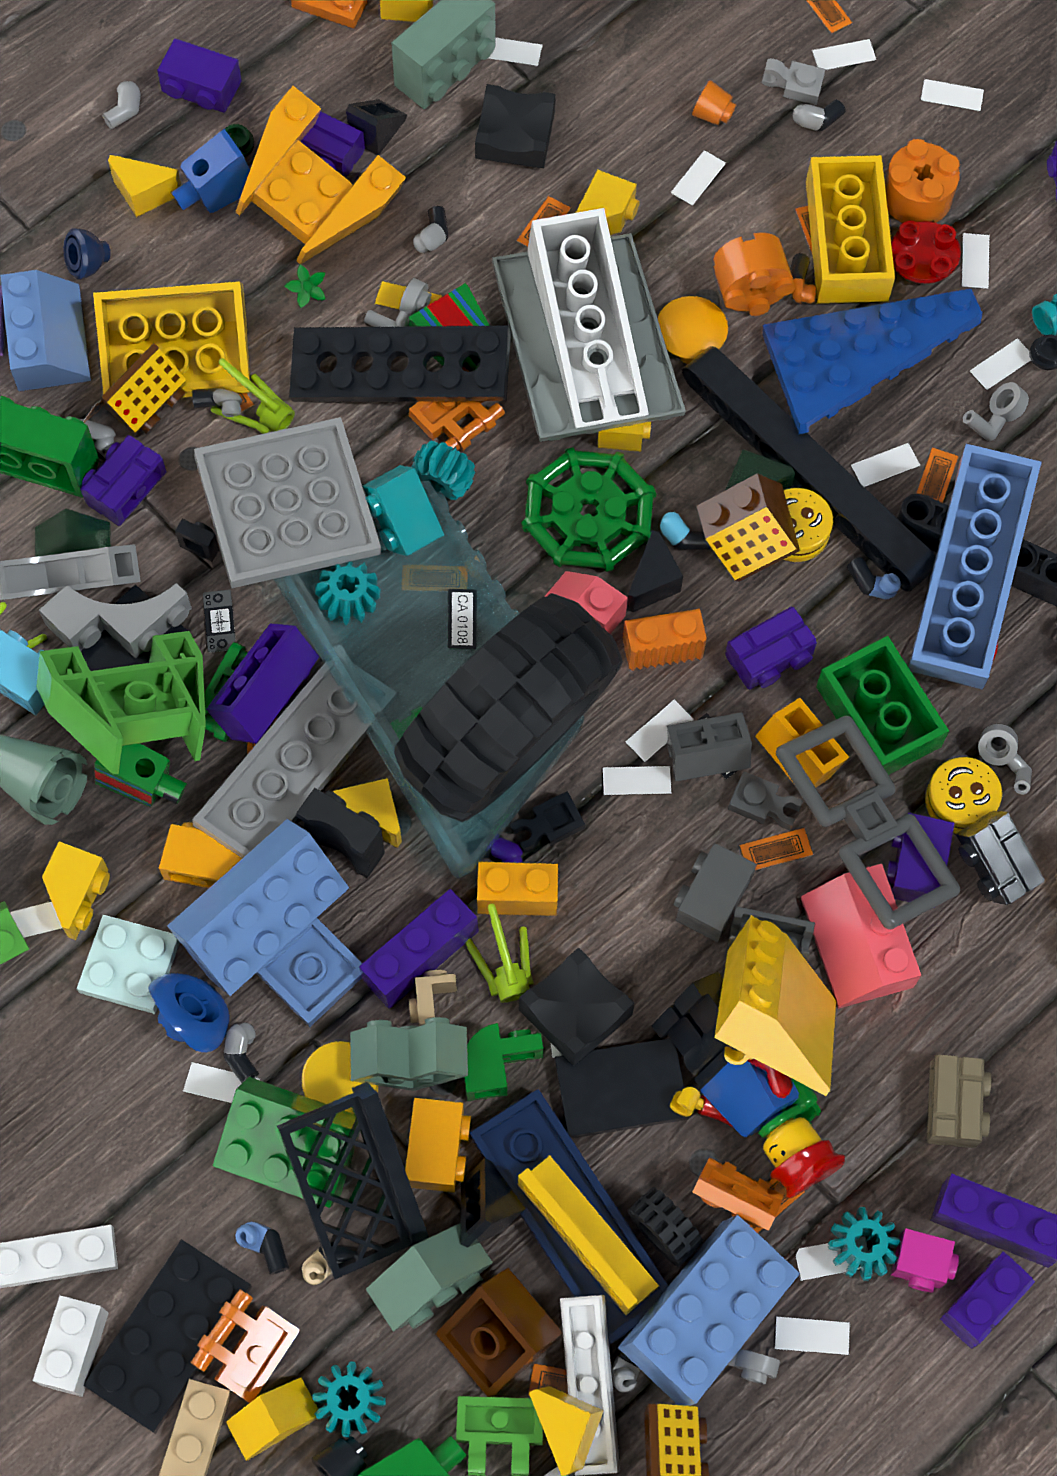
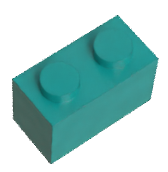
M399 465L362 485L367 495L365 498L370 513L373 517H377L382 528L380 531L381 540L389 551L408 556L445 535L414 467Z

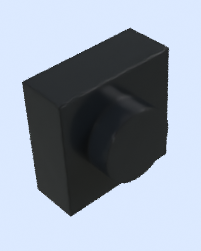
M182 518L175 529L179 546L213 562L219 552L214 531L204 523L195 522L193 524Z

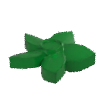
M299 264L297 269L299 280H290L284 285L291 292L298 293L297 302L299 307L302 308L308 304L310 296L316 300H326L323 290L318 287L323 281L326 272H315L310 275L308 270Z

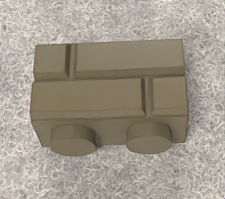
M935 1055L931 1060L927 1143L976 1148L982 1142V1137H988L990 1114L989 1112H983V1096L989 1097L991 1073L984 1072L983 1059Z

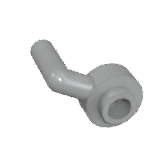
M416 278L409 282L402 296L399 307L400 312L396 321L368 310L364 323L372 327L409 326V317L430 303L432 294L428 292V284Z
M1005 383L993 393L990 399L989 406L993 415L989 422L973 410H969L964 414L963 422L985 440L992 441L997 437L1005 422L1013 421L1025 412L1029 402L1028 394L1016 383Z
M1003 724L988 726L980 735L978 744L980 756L992 765L1000 766L1006 764L1016 774L1015 791L1021 795L1027 794L1030 790L1032 769L1017 754V734L1012 728ZM1002 737L1006 743L1002 746H997L993 744L992 739Z
M739 1349L727 1365L741 1369V1378L766 1385L767 1377L776 1379L780 1361L763 1354Z

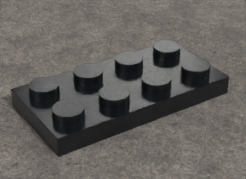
M181 1239L83 1386L156 1434L186 1389L189 1379H192L198 1370L197 1367L190 1363L200 1349L197 1344L204 1334L206 1336L210 1334L222 1316L219 1311L225 1302L230 1303L239 1289L248 1294L252 1285Z

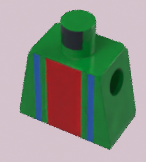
M466 283L409 317V326H490ZM474 355L469 356L463 361L462 365L467 363L472 371L480 366L481 358ZM433 356L442 366L444 365V357Z
M140 743L122 746L119 774L113 775L98 760L94 763L96 785L149 807H152L157 796L178 804L187 786L186 782L169 775L170 760L167 757Z

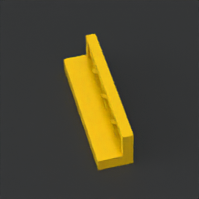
M548 1156L533 1170L530 1171L527 1168L518 1175V1186L625 1315L630 1313L658 1289L659 1285L551 1156Z

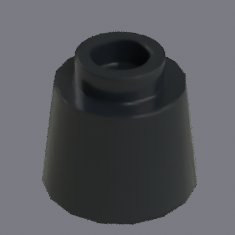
M352 1436L346 1441L340 1437L313 1456L311 1460L322 1476H358L366 1467L363 1460L368 1454Z

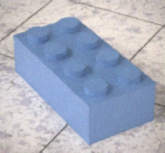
M286 819L168 924L167 927L207 977L231 996L345 893L349 887L310 833L289 819Z
M739 1215L733 1216L719 1224L619 1345L618 1349L677 1405L689 1406L696 1404L800 1273Z

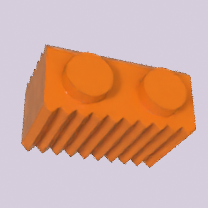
M700 609L624 621L623 643L628 667L632 671L636 667L640 670L643 666L649 668L652 665L656 668L658 664L664 666L665 663L671 665L673 661L678 664L680 660L686 662L688 659L691 661L695 658L701 660L703 657L707 637Z

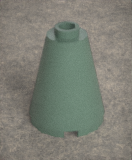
M0 734V787L40 823L53 825L59 822L53 818L61 812L68 815L82 796L87 783V775L82 773V763L87 765L86 759L80 753L73 750Z

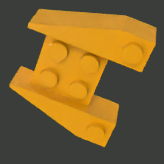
M292 86L270 113L235 213L240 216L251 202L257 205L305 244L296 261L302 264L377 218L399 192L406 177L377 155L353 185L301 142L317 122L321 108L296 87Z

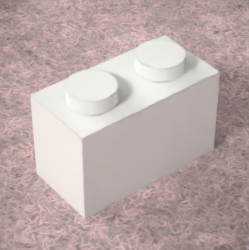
M60 1295L33 1381L47 1388L83 1397L85 1386L83 1385L89 1378L109 1313L99 1305Z

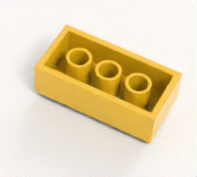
M882 155L811 157L806 178L815 286L817 287V303L889 301L895 274Z

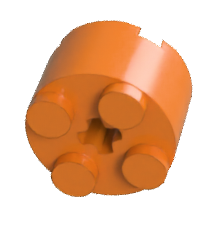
M913 139L906 146L898 150L890 161L885 179L887 209L890 215L901 223L906 221H934L936 223L943 219L950 210L959 182L960 163L958 158L944 148L926 143L921 139Z
M762 232L753 233L755 239L743 242L741 236L729 241L716 252L713 259L715 263L713 266L725 306L736 311H749L752 316H760L770 310V305L795 290L793 277L780 239L773 234Z

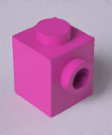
M906 1228L899 1234L898 1238L901 1244L895 1251L898 1260L893 1264L890 1276L909 1280V1287L924 1292H933L934 1287L940 1289L947 1283V1279H954L959 1261V1255L953 1254L955 1241Z

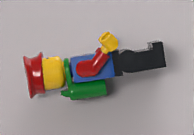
M717 971L692 982L673 1002L674 1004L669 1006L651 1025L660 1038L668 1036L683 1055L684 1063L688 1070L697 1076L694 1080L701 1088L700 1091L703 1094L700 1098V1093L696 1088L686 1087L682 1091L675 1093L670 1103V1108L677 1114L686 1117L691 1116L696 1108L698 1114L723 1122L736 1129L743 1137H749L758 1132L762 1138H767L763 1145V1150L775 1166V1169L771 1172V1178L778 1180L786 1188V1198H793L838 1171L845 1163V1155L835 1153L830 1141L822 1140L812 1127L810 1122L820 1115L821 1109L817 1104L818 1097L810 1087L714 1038L723 978Z

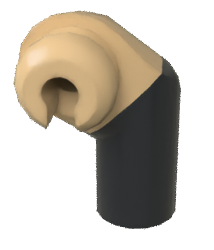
M338 1245L334 1252L337 1263L340 1264L353 1258L358 1247ZM321 1246L305 1260L302 1266L304 1280L312 1285L322 1283L331 1274Z

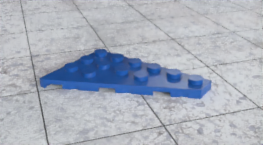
M965 289L764 324L762 335L798 433L804 434L809 432V426L825 416L828 419L833 417L841 408L850 406L871 393V387L885 378L891 380L898 376L903 369L910 368L930 356L931 350L944 341L950 343L957 339L962 332L969 331L979 325L982 319V311L972 289Z

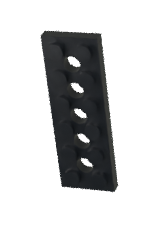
M509 326L294 327L289 398L293 402L507 401L511 330ZM474 355L481 358L480 366L476 370L467 372L462 369V363L467 357ZM333 356L337 358V365L334 370L327 373L320 371V364L326 357ZM369 356L373 358V364L368 371L357 372L355 370L356 362L361 357ZM405 356L409 359L406 369L401 372L391 371V363L396 357ZM442 356L445 362L439 371L430 372L426 369V364L430 358Z

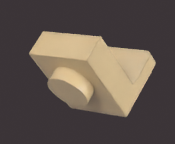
M430 970L424 972L423 977H415L417 998L409 999L411 1023L419 1022V1026L425 1025L426 1019L435 1017L433 994L456 992L455 974H447L445 970Z

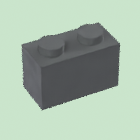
M716 843L713 844L708 854L702 851L691 871L696 874L691 887L684 884L673 906L679 908L676 921L718 943L754 875L757 864Z

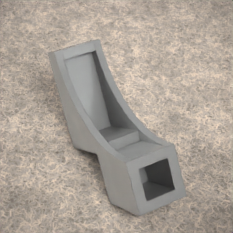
M135 544L0 561V600L55 594L60 592L66 585L76 591L141 582Z
M177 583L158 596L132 604L98 602L79 594L66 585L42 606L39 612L45 625L68 647L78 646L80 651L83 648H89L99 640L101 632L106 630L133 657L137 658L143 652L151 651L153 636L163 635L172 626L180 625L187 618L189 610L192 608L187 592Z

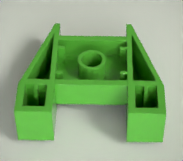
M190 631L153 636L149 663L90 671L78 646L40 651L36 687L48 713L113 775L119 774L122 746L182 736L194 761H200L206 727L203 655Z

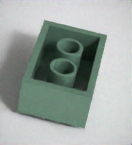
M440 0L392 42L395 87L423 109L427 108L432 102L439 101L445 95L448 88L456 81L466 78L471 68L479 61L489 58L496 46L495 3L491 0Z

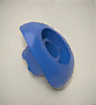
M182 973L165 974L149 984L148 990L160 1011L158 1023L162 1024L166 1029L167 1036L179 1042H186L189 1047L198 1052H210L221 1045L228 1031L230 1016L224 999L214 987L204 980Z

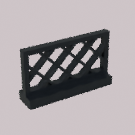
M368 1082L353 1087L352 1094L277 1125L334 1280L429 1238L380 1098ZM352 1107L356 1120L349 1135L331 1129L330 1126L336 1114ZM324 1119L322 1125L316 1123V1122L321 1121V1120ZM304 1127L319 1131L309 1152L295 1147L290 1133ZM359 1131L361 1132L363 1141L356 1139L359 1134ZM326 1135L345 1141L336 1163L317 1156ZM353 1145L367 1150L369 1154L362 1173L344 1166ZM298 1156L306 1159L303 1166L301 1165ZM314 1162L332 1169L323 1190L309 1185L306 1179ZM373 1168L377 1179L370 1176ZM340 1172L359 1179L349 1200L331 1193ZM366 1183L378 1186L382 1190L383 1194L375 1210L358 1204ZM312 1194L320 1196L317 1201V1204L315 1203ZM327 1200L346 1206L337 1227L322 1222L320 1217ZM386 1207H388L391 1216L384 1214ZM354 1210L372 1216L363 1237L345 1231ZM380 1220L395 1226L398 1238L384 1244L371 1240ZM326 1231L333 1234L330 1241ZM341 1237L359 1243L353 1258L340 1264L337 1263L334 1252Z

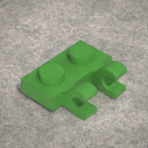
M458 1396L456 1442L469 1443L468 1476H485L486 1444L512 1445L511 1476H528L529 1445L542 1446L543 1427L531 1398Z

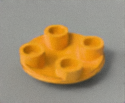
M685 296L669 302L661 310L657 318L667 351L681 358L686 364L690 363L709 346L720 349L727 338L728 323L724 313L715 303L702 297Z

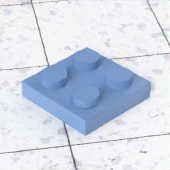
M316 918L256 974L311 1027L362 979L359 966L363 963Z

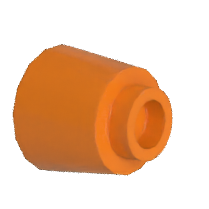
M710 80L702 91L693 109L692 116L719 125L721 121L727 124L737 105L731 102L733 99L732 95Z

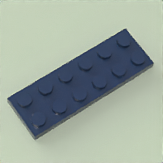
M537 1089L471 1131L469 1136L482 1157L492 1161L526 1208L520 1216L573 1297L605 1295L609 1345H611L634 1329L667 1289L668 1285L540 1090ZM548 1156H551L659 1285L658 1289L630 1313L625 1315L518 1186V1175L525 1169L529 1168L531 1171Z

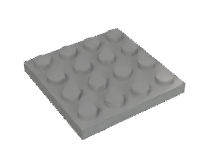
M341 417L194 449L195 461L231 589L381 555L380 542Z

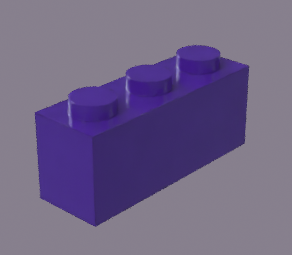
M270 623L206 710L231 740L257 743L269 730V726L279 712L287 706L290 697L300 683L308 677L319 655L295 625Z
M449 889L359 966L363 982L390 1009L416 987L415 977H423L424 972L438 968L460 949L469 938H472L479 932L477 916Z
M951 1174L943 1182L930 1221L1047 1268L1057 1262L1056 1214L955 1174Z

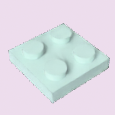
M103 915L79 980L77 991L84 995L155 1014L158 1007L148 990V986L156 978L169 974L180 942L173 933Z

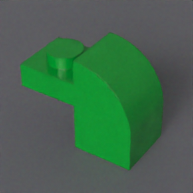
M498 1023L488 1025L479 1030L467 1044L468 1076L464 1077L467 1101L507 1096L504 1064L543 1058L541 1033L532 1034L531 1030L522 1029L509 1032L507 1034L508 1038L500 1039Z

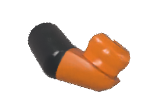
M803 253L796 254L791 263L790 271L795 285L792 296L799 304H802V302L812 304L815 302L817 287L814 284H805L810 258Z

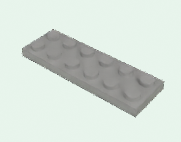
M334 652L192 819L193 826L243 859L286 819L293 823L298 820L296 812L314 787L320 791L325 787L394 703L397 692L337 652Z

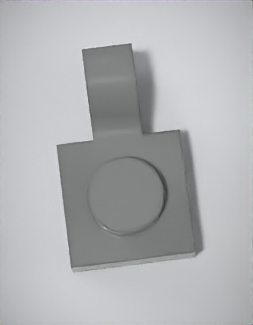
M768 59L762 84L769 87L785 88L783 95L785 98L817 105L825 69L792 61L791 67L788 69L781 61Z

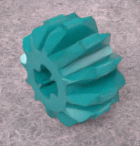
M429 441L428 444H423L412 460L413 464L411 467L415 468L423 488L427 489L430 494L438 495L441 499L447 497L450 500H457L458 497H463L474 481L475 464L468 460L467 454L459 452L456 447L452 448L445 442L439 444L435 441Z
M352 561L346 562L344 567H341L339 564L331 566V571L322 570L319 575L320 583H317L315 586V595L319 597L318 607L320 611L328 610L330 621L338 616H342L343 623L347 625L350 622V617L354 616L362 623L365 619V612L373 614L376 610L375 601L380 598V588L376 586L378 579L376 574L367 573L365 562L355 568Z
M860 1207L857 1210L856 1218L846 1211L841 1216L843 1225L835 1223L831 1227L830 1231L839 1239L830 1240L828 1249L841 1251L834 1258L833 1263L835 1266L841 1265L844 1261L849 1263L845 1273L846 1276L852 1277L857 1269L860 1268L862 1280L868 1281L871 1279L872 1269L877 1275L882 1277L887 1273L885 1263L895 1264L897 1262L898 1256L890 1249L897 1248L901 1242L899 1238L888 1237L887 1235L895 1228L893 1222L887 1223L884 1227L879 1224L883 1215L881 1211H876L871 1219H868L865 1207ZM861 1235L867 1237L865 1242L870 1240L873 1245L866 1253L861 1251L862 1245L858 1248L855 1243Z
M355 1362L348 1363L347 1376L342 1375L338 1365H333L331 1370L336 1378L333 1383L324 1376H320L318 1379L319 1384L328 1391L327 1393H314L312 1399L314 1402L327 1403V1405L318 1409L315 1412V1416L320 1420L333 1414L326 1425V1430L330 1433L336 1430L340 1422H343L342 1436L344 1438L351 1436L353 1423H356L361 1435H364L368 1432L366 1425L362 1421L366 1416L374 1423H379L381 1417L371 1410V1406L383 1407L386 1405V1399L380 1396H371V1394L380 1391L383 1388V1383L381 1380H375L366 1385L373 1373L370 1367L363 1369L359 1377H356L357 1366ZM350 1389L357 1390L356 1398L360 1402L355 1409H352L349 1405L348 1411L342 1410L343 1402L339 1398L340 1394L344 1390L348 1394H350Z

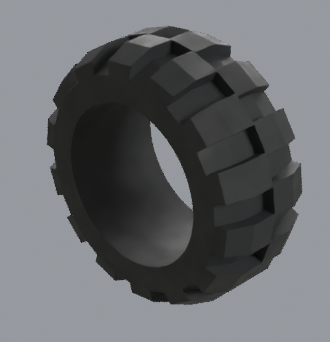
M552 593L542 597L514 617L482 645L446 681L418 713L394 750L403 777L440 814L460 822L468 821L499 798L535 765L607 688L623 663L614 637L578 602Z

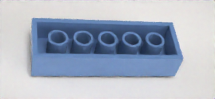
M970 444L965 445L908 666L911 672L979 689L984 688L989 678L1041 461Z

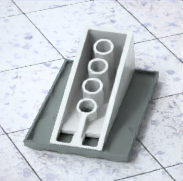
M604 208L533 220L527 252L492 258L502 305L511 330L512 342L515 347L526 395L540 442L559 440L585 433L592 434L602 430L656 420H668L685 415L686 410L632 234L610 237Z

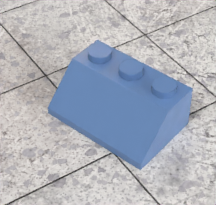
M39 270L0 275L10 370L18 391L91 381L79 284Z

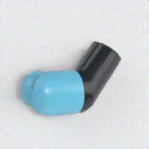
M668 512L662 517L660 524L662 534L674 548L678 550L711 549V546L705 539L704 532L691 531L676 512Z

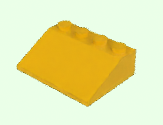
M240 281L93 293L103 395L153 343L161 349L186 378V385L183 389L187 393L184 397H192V390L221 388L236 393L250 392L219 364V359H225L250 380L244 289Z
M750 916L727 951L714 1038L827 1096L831 1088L836 999L787 934L770 921H761Z

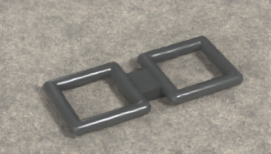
M842 716L777 748L776 756L818 823L823 827H829L844 819L856 837V840L840 848L839 856L886 929H894L959 894L960 886L916 817L912 814H906L895 820L883 800L895 793L896 786L850 716ZM844 734L876 786L828 808L796 758V755ZM907 833L940 886L892 910L859 856Z

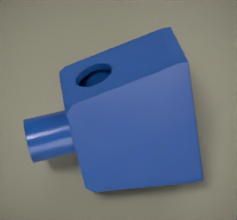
M225 129L181 163L180 167L188 181L172 191L171 194L182 210L200 200L209 213H214L240 199L250 168L243 154Z

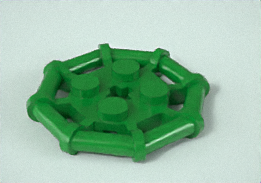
M570 447L565 449L563 455L537 474L529 475L526 480L528 492L525 518L521 525L523 531L530 533L553 559V565L559 568L562 565L601 568L608 572L612 571L614 565L642 544L648 543L651 535L653 499L657 493L654 486L648 485L624 459L625 454L618 451L615 454L577 451ZM579 466L608 469L604 475L595 471L581 473ZM567 469H570L572 477L556 488L548 484ZM617 473L634 492L624 494L613 482ZM542 495L552 500L551 514L540 516ZM592 504L596 506L597 515L593 517L588 513L583 516L580 512L583 509V505ZM638 505L636 525L625 521L627 507ZM553 527L565 542L560 546L546 530L547 528ZM623 534L627 536L626 539L611 550L607 549L606 544L618 535ZM580 544H590V548H597L598 553L571 550L574 546L580 547Z

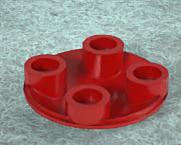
M906 221L900 225L899 231L891 240L894 269L902 277L912 282L928 284L941 281L954 272L960 261L961 249L956 238V231L947 224L941 225L930 221Z

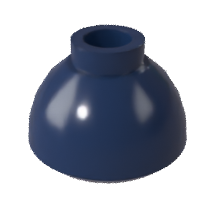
M78 228L71 229L67 233L63 245L64 260L68 271L76 279H84L94 275L103 263L110 260V247L108 243L100 241L90 231Z

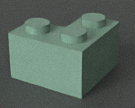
M428 1018L425 1020V1025L403 1026L400 1028L392 1027L391 1021L373 1020L367 1022V1027L350 1032L351 1081L368 1082L373 1085L416 1091L468 1076L467 1027L450 1024V1019Z
M461 1223L413 1245L371 1283L366 1290L393 1332L407 1324H410L412 1329H415L434 1315L431 1311L434 1305L439 1308L458 1294V1289L462 1294H466L483 1281L480 1274L493 1262L480 1243L468 1248L461 1245Z

